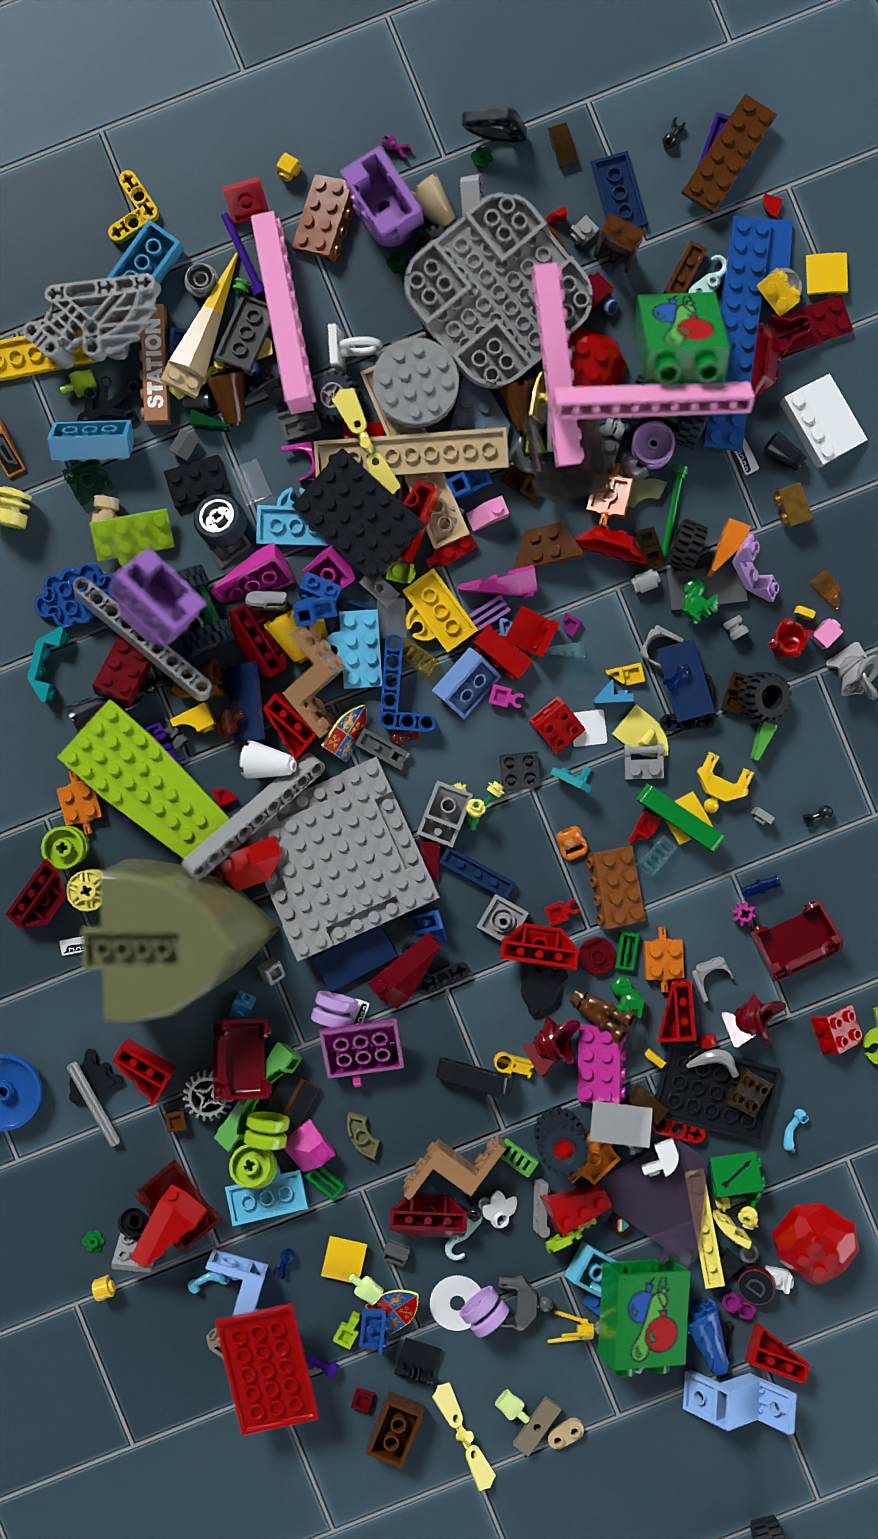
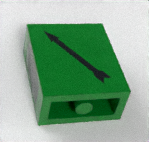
M756 1151L708 1159L715 1199L755 1194L764 1191L765 1179L764 1176L760 1175L759 1168L762 1165L760 1156L756 1155Z

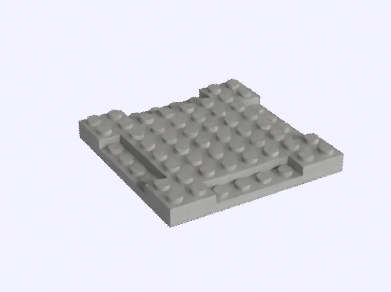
M377 757L300 792L245 840L248 846L276 835L282 855L271 879L264 882L297 961L306 959L440 898Z

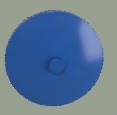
M0 1053V1131H9L24 1125L33 1117L40 1106L43 1089L40 1076L30 1062L15 1054Z

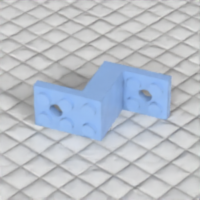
M213 1249L206 1269L216 1275L224 1274L233 1280H243L233 1316L259 1310L256 1309L268 1265Z
M689 1369L685 1371L683 1409L727 1431L759 1420L790 1435L794 1433L796 1393L751 1373L719 1383ZM699 1392L702 1393V1395H703V1400H702L701 1396L699 1395ZM775 1402H776V1403L778 1404V1406H779V1412H778L777 1408L775 1407Z

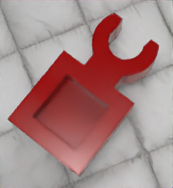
M570 899L564 906L562 901L544 907L550 925L553 926L568 920V913H578L580 911L579 908L574 910L570 908V905L575 903L576 900Z

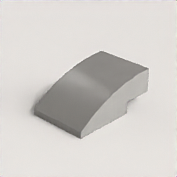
M437 780L417 834L453 847L467 812L466 806L468 801L472 799L473 794Z
M593 1101L590 1141L650 1148L653 1108Z

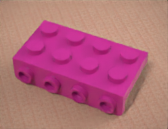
M580 1024L578 1030V1101L620 1104L622 1099H625L626 1088L623 1087V1080L626 1079V1068H623V1061L626 1060V1049H623V1041L626 1042V1037L621 1043L616 1044L612 1041V1032L607 1028H598L595 1024Z

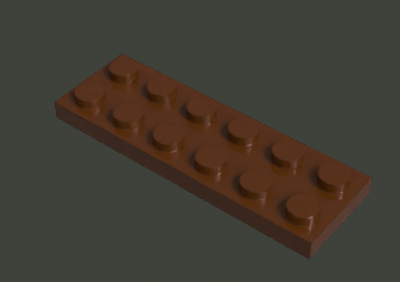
M744 94L681 194L711 214H714L778 114L747 94Z

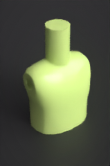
M351 1274L349 1277V1281L356 1285L354 1293L373 1306L382 1296L384 1289L370 1276H365L362 1280L355 1274Z
M508 1389L495 1402V1406L509 1420H514L518 1417L525 1424L529 1422L530 1417L522 1411L524 1402Z

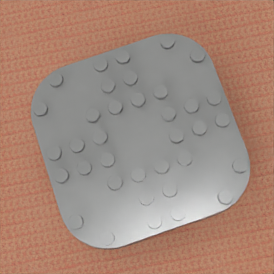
M495 193L479 201L460 220L414 256L408 266L404 281L405 297L411 310L438 344L448 351L463 375L474 384L484 388L495 389L512 384L542 359L531 269L534 265L557 262L558 268H561L562 280L560 281V288L564 289L562 305L563 309L565 308L567 312L565 329L568 328L569 336L583 324L592 307V286L584 270L573 256H569L546 227L547 223L533 205L516 194Z

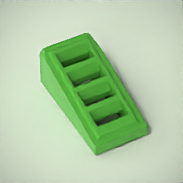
M766 722L758 723L750 756L751 760L756 761L761 758L777 729V725Z
M505 1138V1150L508 1146L512 1148L507 1155L502 1153L500 1158L528 1178L537 1166L538 1159L508 1138ZM516 1150L518 1153L515 1155L513 1160L510 1159V1157ZM523 1155V1160L518 1164L517 1161ZM528 1160L531 1161L528 1167L525 1169L524 1165L526 1164V1162Z

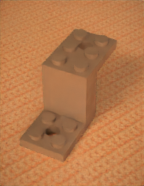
M305 625L294 629L289 635L314 665L286 689L283 695L317 736L321 738L331 731L336 723V718L324 708L323 702L316 698L315 695L346 667L343 664V660L331 650L330 644L320 637L318 630L313 625Z
M499 1135L495 1139L491 1138L486 1145L487 1150L484 1154L480 1153L474 1162L476 1165L472 1164L440 1139H437L435 1143L432 1141L426 1150L428 1152L424 1158L420 1157L415 1164V1171L409 1173L404 1179V1196L410 1200L432 1169L471 1196L504 1152V1139Z

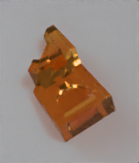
M823 569L809 583L834 609H838V595L841 587H838V583L829 572Z

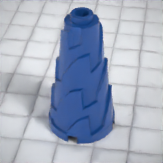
M703 1298L692 1300L688 1303L687 1332L693 1339L697 1349L701 1352L709 1371L714 1375L723 1376L727 1373L729 1362L715 1301L707 1298L708 1302H704Z

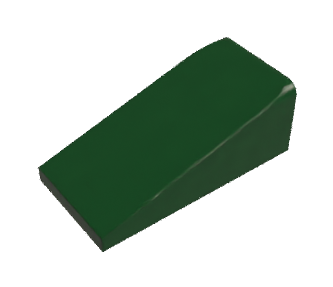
M191 410L189 424L193 429L231 432L228 424Z

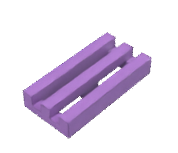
M500 594L468 616L478 631H481L488 623L491 624L510 612L511 609ZM497 601L501 602L499 605H497L490 611L486 612L479 618H474V616H476L483 610L487 609ZM500 608H505L504 611L497 614L484 624H478V622L482 621L483 619H485L492 613L496 612Z

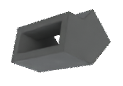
M180 430L169 451L187 461L199 440L189 433Z
M388 1238L381 1259L404 1267L411 1246Z

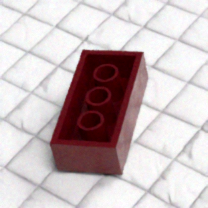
M130 625L123 626L124 629L132 628ZM118 635L92 684L93 691L99 696L111 699L118 704L130 708L153 663ZM143 637L137 639L140 642L146 641ZM156 649V650H153L152 652H153L154 654H158L160 650H157V649Z

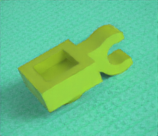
M353 1311L348 1323L342 1321L333 1337L334 1342L349 1350L359 1332L355 1328L360 1319L359 1313Z

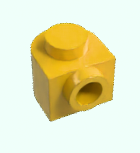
M285 152L276 165L278 176L286 182L291 181L300 172V160Z
M109 1275L93 1281L92 1293L97 1302L114 1296L116 1286Z

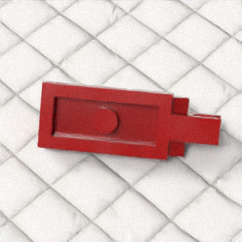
M470 533V535L432 551L433 556L426 560V564L429 569L437 564L440 567L447 566L475 550L478 546Z

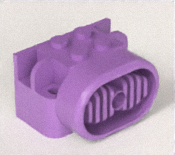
M378 146L340 171L351 194L350 198L353 202L352 207L360 217L374 240L379 244L387 247L402 245L411 237L414 229L424 224L422 208L381 146Z
M150 548L146 549L114 575L109 589L111 596L118 603V610L122 618L145 640L164 646L173 642L187 629L189 624L198 616V612L207 604L190 588L186 581L182 580L175 573L173 568L167 566Z

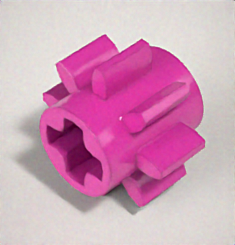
M744 901L743 905L736 903V909L731 910L735 913L732 919L734 921L740 919L739 924L742 926L744 921L752 924L751 918L756 917L752 912L755 907L750 906L748 908V902ZM742 909L747 911L745 912V917L740 916L742 914Z

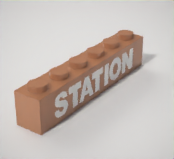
M155 304L157 312L151 314L148 321L150 327L142 330L138 335L140 336L139 342L142 343V350H139V359L143 365V369H140V380L143 381L140 395L141 400H144V408H141V417L148 425H170L169 386L160 382L168 364L167 309L164 304Z

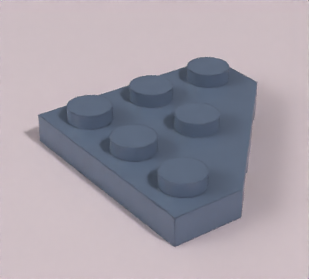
M463 375L450 431L507 427L508 436L510 423L489 388L478 386Z

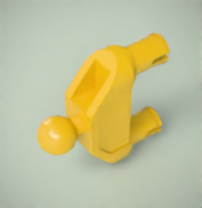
M708 752L703 766L697 770V776L704 792L711 796L710 799L704 802L705 811L715 813L719 808L718 799L729 801L747 796L749 792L747 787L755 773L743 768L737 784H732L713 775L714 767L720 757Z

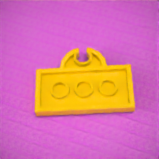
M434 568L402 590L413 605L406 617L407 630L411 629L412 625L416 622L421 623L423 626L421 632L412 635L415 639L430 641L437 638L448 653L478 631Z

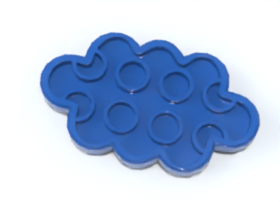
M87 563L80 566L79 569L70 567L66 568L62 574L50 575L44 581L45 593L40 594L35 599V610L43 618L53 617L55 623L63 628L72 627L76 623H90L97 616L76 599L74 582L79 578H86L112 599L113 597L109 589L115 574H103L97 564ZM86 588L79 589V591L85 592L88 590ZM95 600L93 603L101 604L102 601Z

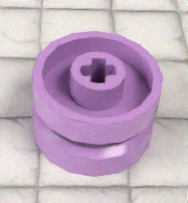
M658 421L646 422L634 433L631 446L632 456L638 460L637 463L647 469L661 468L672 457L675 437L670 427Z
M329 991L317 992L315 1002L320 1007L313 1009L311 1015L313 1021L329 1027L353 1025L354 1018L350 1014L355 1013L357 1010L358 1001L356 999L334 992L330 993Z
M487 1286L479 1290L464 1304L460 1311V1317L465 1323L471 1324L472 1332L476 1337L480 1338L491 1333L503 1322L508 1315L509 1307L503 1300H498V1293L492 1286Z

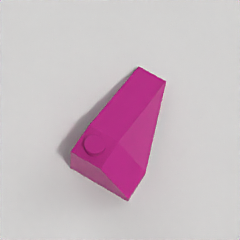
M273 542L256 551L209 590L221 604L243 599L245 595L252 591L272 590L274 592L294 583L295 578L284 555Z
M534 565L508 571L509 573H506V576L496 574L488 577V580L485 581L484 579H478L457 585V590L460 592L522 596L523 599L533 597L538 589Z

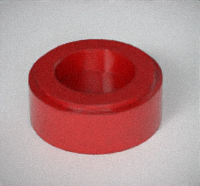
M705 1034L697 1039L699 1048L706 1049L716 1045L717 1039L715 1034Z

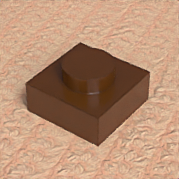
M184 1109L164 1114L167 1133L187 1130L188 1126Z

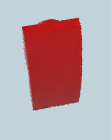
M355 422V427L359 428L361 426V422ZM366 422L365 430L368 437L384 436L382 423ZM347 423L342 425L343 439L359 438V433L352 432Z

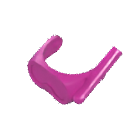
M312 442L280 447L281 452L305 450L310 454L312 468L305 477L299 478L298 482H305L311 478H316L314 445Z

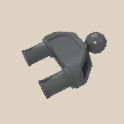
M518 1275L516 1278L499 1276V1290H516L517 1304L516 1314L514 1316H506L497 1328H514L516 1331H522L535 1319L537 1308H540L543 1312H549L553 1308V1301L550 1297L544 1296L537 1300L536 1290L523 1275Z

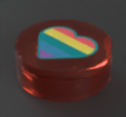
M618 1214L612 1220L613 1229L617 1234L625 1235L630 1232L632 1223L627 1215Z

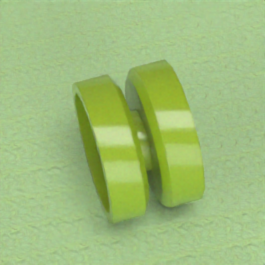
M62 826L50 830L44 836L41 844L44 859H48L59 869L79 865L86 859L90 849L88 837L81 829L74 826Z
M253 1111L248 1113L246 1125L250 1129L245 1131L244 1143L254 1148L266 1150L285 1148L287 1135L284 1131L288 1130L290 1118L286 1115L269 1111Z
M248 1145L238 1148L232 1155L229 1164L230 1175L235 1183L250 1189H261L268 1186L275 1178L278 1167L276 1157L272 1151Z

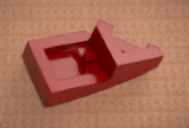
M645 808L628 842L633 843L637 840L650 838L662 818Z

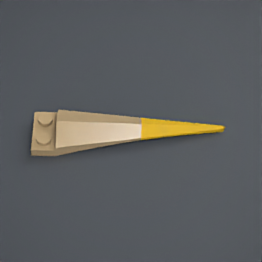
M238 252L235 253L173 353L160 379V382L194 399L197 398L206 377L237 262Z

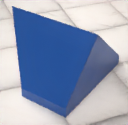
M438 907L409 916L415 934L425 935L430 932L435 939L449 943Z

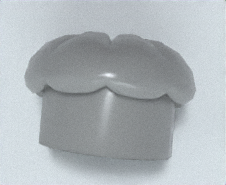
M204 263L193 264L189 267L184 279L188 292L198 298L209 297L219 281L216 270Z

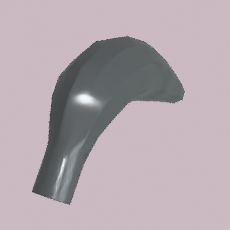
M519 434L517 442L511 450V459L514 466L525 474L548 479L550 477L549 474L536 467L525 457L523 447L526 436Z

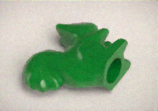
M696 577L687 579L684 584V592L687 595L684 598V609L682 610L683 615L694 625L701 621V614L708 618L711 615L710 612L716 613L718 611V594L713 595L708 600L703 598L702 594L705 591V585L701 579Z
M624 976L616 977L613 979L610 989L615 996L621 998L619 1004H614L617 1011L626 1013L632 1010L636 1013L637 1018L641 1019L645 998L632 988V983L628 978Z

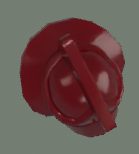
M753 992L747 1003H743V1005L737 1008L734 1014L723 1012L722 1018L733 1046L738 1049L757 1036H760L766 1043H771L768 1033V1021L785 1010L786 1004L782 1001H772L763 1004Z
M546 1016L543 1028L535 1035L533 1043L523 1044V1049L539 1076H545L559 1059L566 1064L574 1063L570 1039L580 1028L579 1021L570 1020L558 1026L550 1017Z

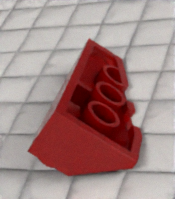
M171 1184L158 1202L130 1259L146 1269L162 1256L170 1245L174 1242L176 1244L181 1240V1236L189 1230L191 1232L196 1228L207 1213V1209L188 1193Z

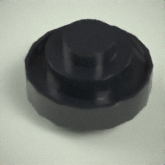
M129 1208L123 1211L118 1218V1229L125 1237H137L146 1228V1216L140 1209Z

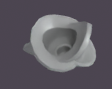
M854 642L827 660V667L838 670V678H840L842 683V696L860 695L865 692L871 700H875L878 697L876 689L871 684L872 680L878 675V655H872L867 658L860 643Z

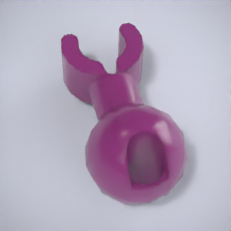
M391 134L385 135L381 141L385 150L397 151L403 160L407 159V155L402 150L410 152L412 148L408 144L401 145L397 143L395 137Z

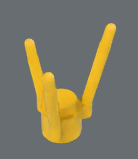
M557 1310L554 1311L557 1315L580 1322L581 1324L577 1325L576 1333H564L561 1335L562 1338L549 1339L548 1343L593 1340L594 1325L593 1323H588V1319L579 1318Z

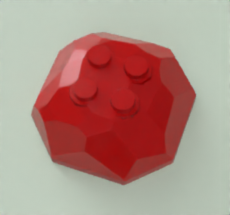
M579 327L569 336V341H567L568 349L570 348L572 352V360L570 361V368L574 370L572 386H620L628 365L617 340L586 327Z
M824 1203L795 1205L772 1231L777 1260L811 1284H823L836 1278L847 1269L859 1252L855 1223Z

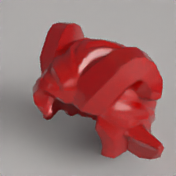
M785 618L779 624L774 639L769 641L767 646L772 649L776 657H798L805 650L807 639L814 634V631L811 629L804 630L801 624L794 622L790 618Z

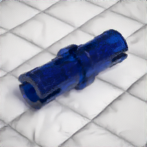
M777 875L764 880L758 879L756 883L740 887V890L743 891L741 894L744 899L759 893L761 895L765 894L768 890L781 887V883H778L780 879Z

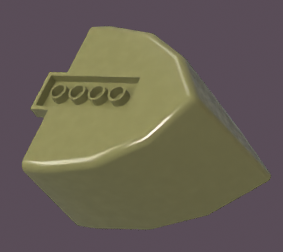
M125 859L102 871L100 874L101 927H84L81 929L83 970H103L104 1021L106 1024H127L169 1016L239 972L279 931V926L244 892L234 890L224 881L209 873L203 878L195 880L181 864L150 859Z

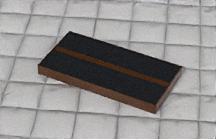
M286 1073L281 1078L264 1111L280 1113L290 1118L288 1130L284 1131L288 1136L300 1126L320 1087L295 1073ZM284 1148L273 1150L283 1156L286 1152Z

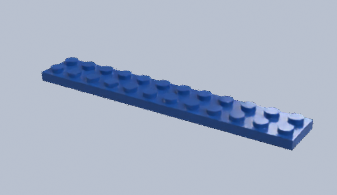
M733 216L720 309L730 349L725 381L711 383L749 382L751 385L762 293L757 288V284L765 278L772 221ZM747 413L710 414L705 426L703 447L741 452Z

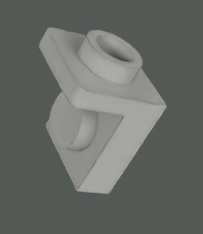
M585 215L576 225L570 227V239L575 244L583 247L599 231V228Z

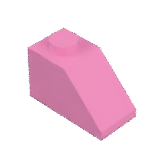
M501 495L479 505L466 513V516L474 532L507 518L509 511Z

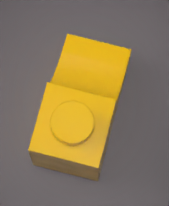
M205 702L170 719L173 727L191 725L196 728L197 732L203 731L204 734L213 730V726L217 724L208 704Z

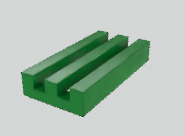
M620 930L615 969L634 971L640 933ZM624 935H626L627 940L623 958V965H620ZM631 936L635 938L629 967L627 966Z
M323 1165L318 1167V1169L340 1188L336 1187L316 1168L309 1170L304 1177L333 1201L346 1187L344 1182ZM314 1173V1174H315L318 1178H320L325 1184H327L331 1189H333V1190L335 1191V1194H333L331 1191H329V1190H328L325 1186H323L318 1180H316L311 1174Z

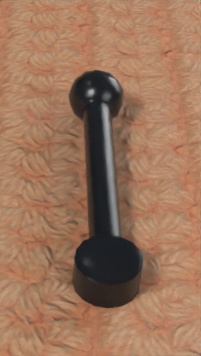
M727 1321L725 1324L727 1328L726 1355L728 1361H732L731 1328L733 1323Z

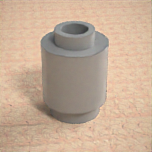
M652 569L634 575L635 578L630 579L635 593H644L654 589L661 582L657 571L653 572Z

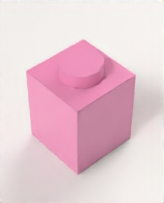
M829 618L824 620L814 630V634L810 638L823 650L828 648L843 631L840 629L841 625L836 620Z

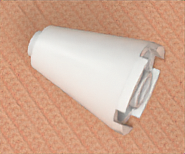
M248 741L249 745H244L242 749L240 767L244 769V772H241L243 778L255 779L291 775L296 770L297 763L293 756L256 741Z

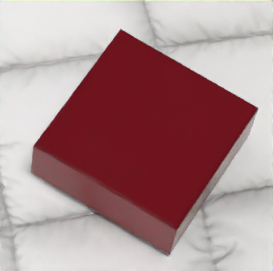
M356 1387L351 1408L369 1413L375 1392Z

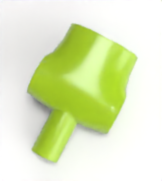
M91 369L70 373L71 383L60 387L63 395L75 391L78 398L85 397L84 391L88 387L95 390L98 389ZM88 390L87 395H89L90 392H92L93 390Z

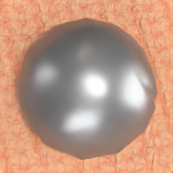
M627 453L621 461L624 475L636 482L649 476L647 469L642 466L637 467L636 463L638 460L633 459Z

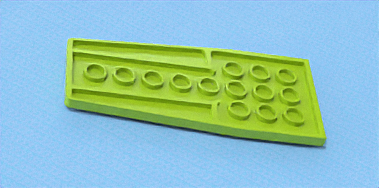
M111 699L107 701L57 757L101 797L184 859L230 819L162 745Z

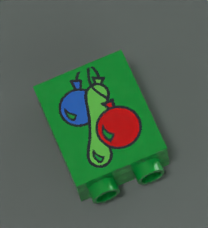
M715 292L645 294L637 296L635 334L645 384L725 381L730 347Z
M673 1258L603 1262L598 1356L611 1367V1372L617 1376H633L635 1369L647 1368L650 1372L664 1374L670 1371V1366L685 1365L690 1271Z

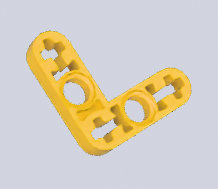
M125 170L120 174L119 182L136 209L109 227V237L116 244L124 243L139 233L148 219L154 223L159 217V212L136 175L130 170ZM127 177L131 179L134 188L131 189L130 185L126 182L125 179ZM138 192L144 194V198L141 201L134 200V196ZM146 204L150 211H152V216H149L144 208ZM137 219L139 224L137 227L131 228L129 227V221ZM124 224L129 232H126L123 228ZM116 230L120 232V237L115 235Z

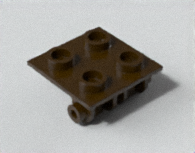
M745 1068L744 1071L741 1070V1074L738 1077L740 1081H735L738 1084L737 1087L732 1086L735 1090L731 1089L726 1096V1102L755 1117L774 1084Z

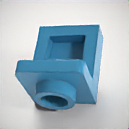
M239 991L233 1002L228 1019H249L257 998Z

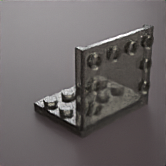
M533 414L525 416L526 422L523 425L524 431L528 434L529 438L527 450L529 454L531 453L532 457L530 469L535 476V481H533L535 493L557 503L611 491L599 418H581L577 420V426L581 428L582 439L579 440L580 448L583 447L584 450L582 463L556 468L554 453L547 452V423Z

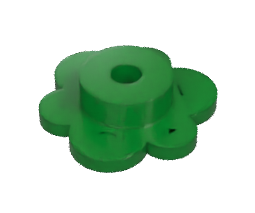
M99 1230L88 1231L82 1239V1244L87 1246L88 1251H100L105 1239L101 1237L102 1234Z

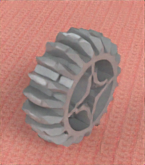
M204 1069L203 1074L197 1071L196 1076L192 1075L190 1077L191 1081L186 1082L185 1085L188 1088H185L183 1093L187 1095L183 1097V1101H189L185 1108L191 1107L192 1109L189 1113L193 1114L195 1111L197 1113L196 1119L200 1115L203 1116V1121H206L208 1116L210 1121H214L215 1116L221 1119L222 1114L226 1115L228 1113L227 1109L232 1108L233 1105L230 1102L234 1100H215L213 1090L211 1097L205 1102L207 1092L213 1088V1069L210 1074L208 1069ZM203 1081H212L209 1087L197 1085ZM194 1091L197 1092L196 1095H198L201 1098L200 1105L197 1103L195 1099ZM210 1103L221 1105L214 1109H206V1106Z

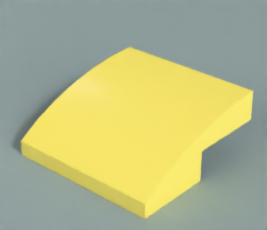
M711 1208L712 1216L721 1230L733 1241L749 1249L752 1241L746 1232L736 1227L729 1215Z

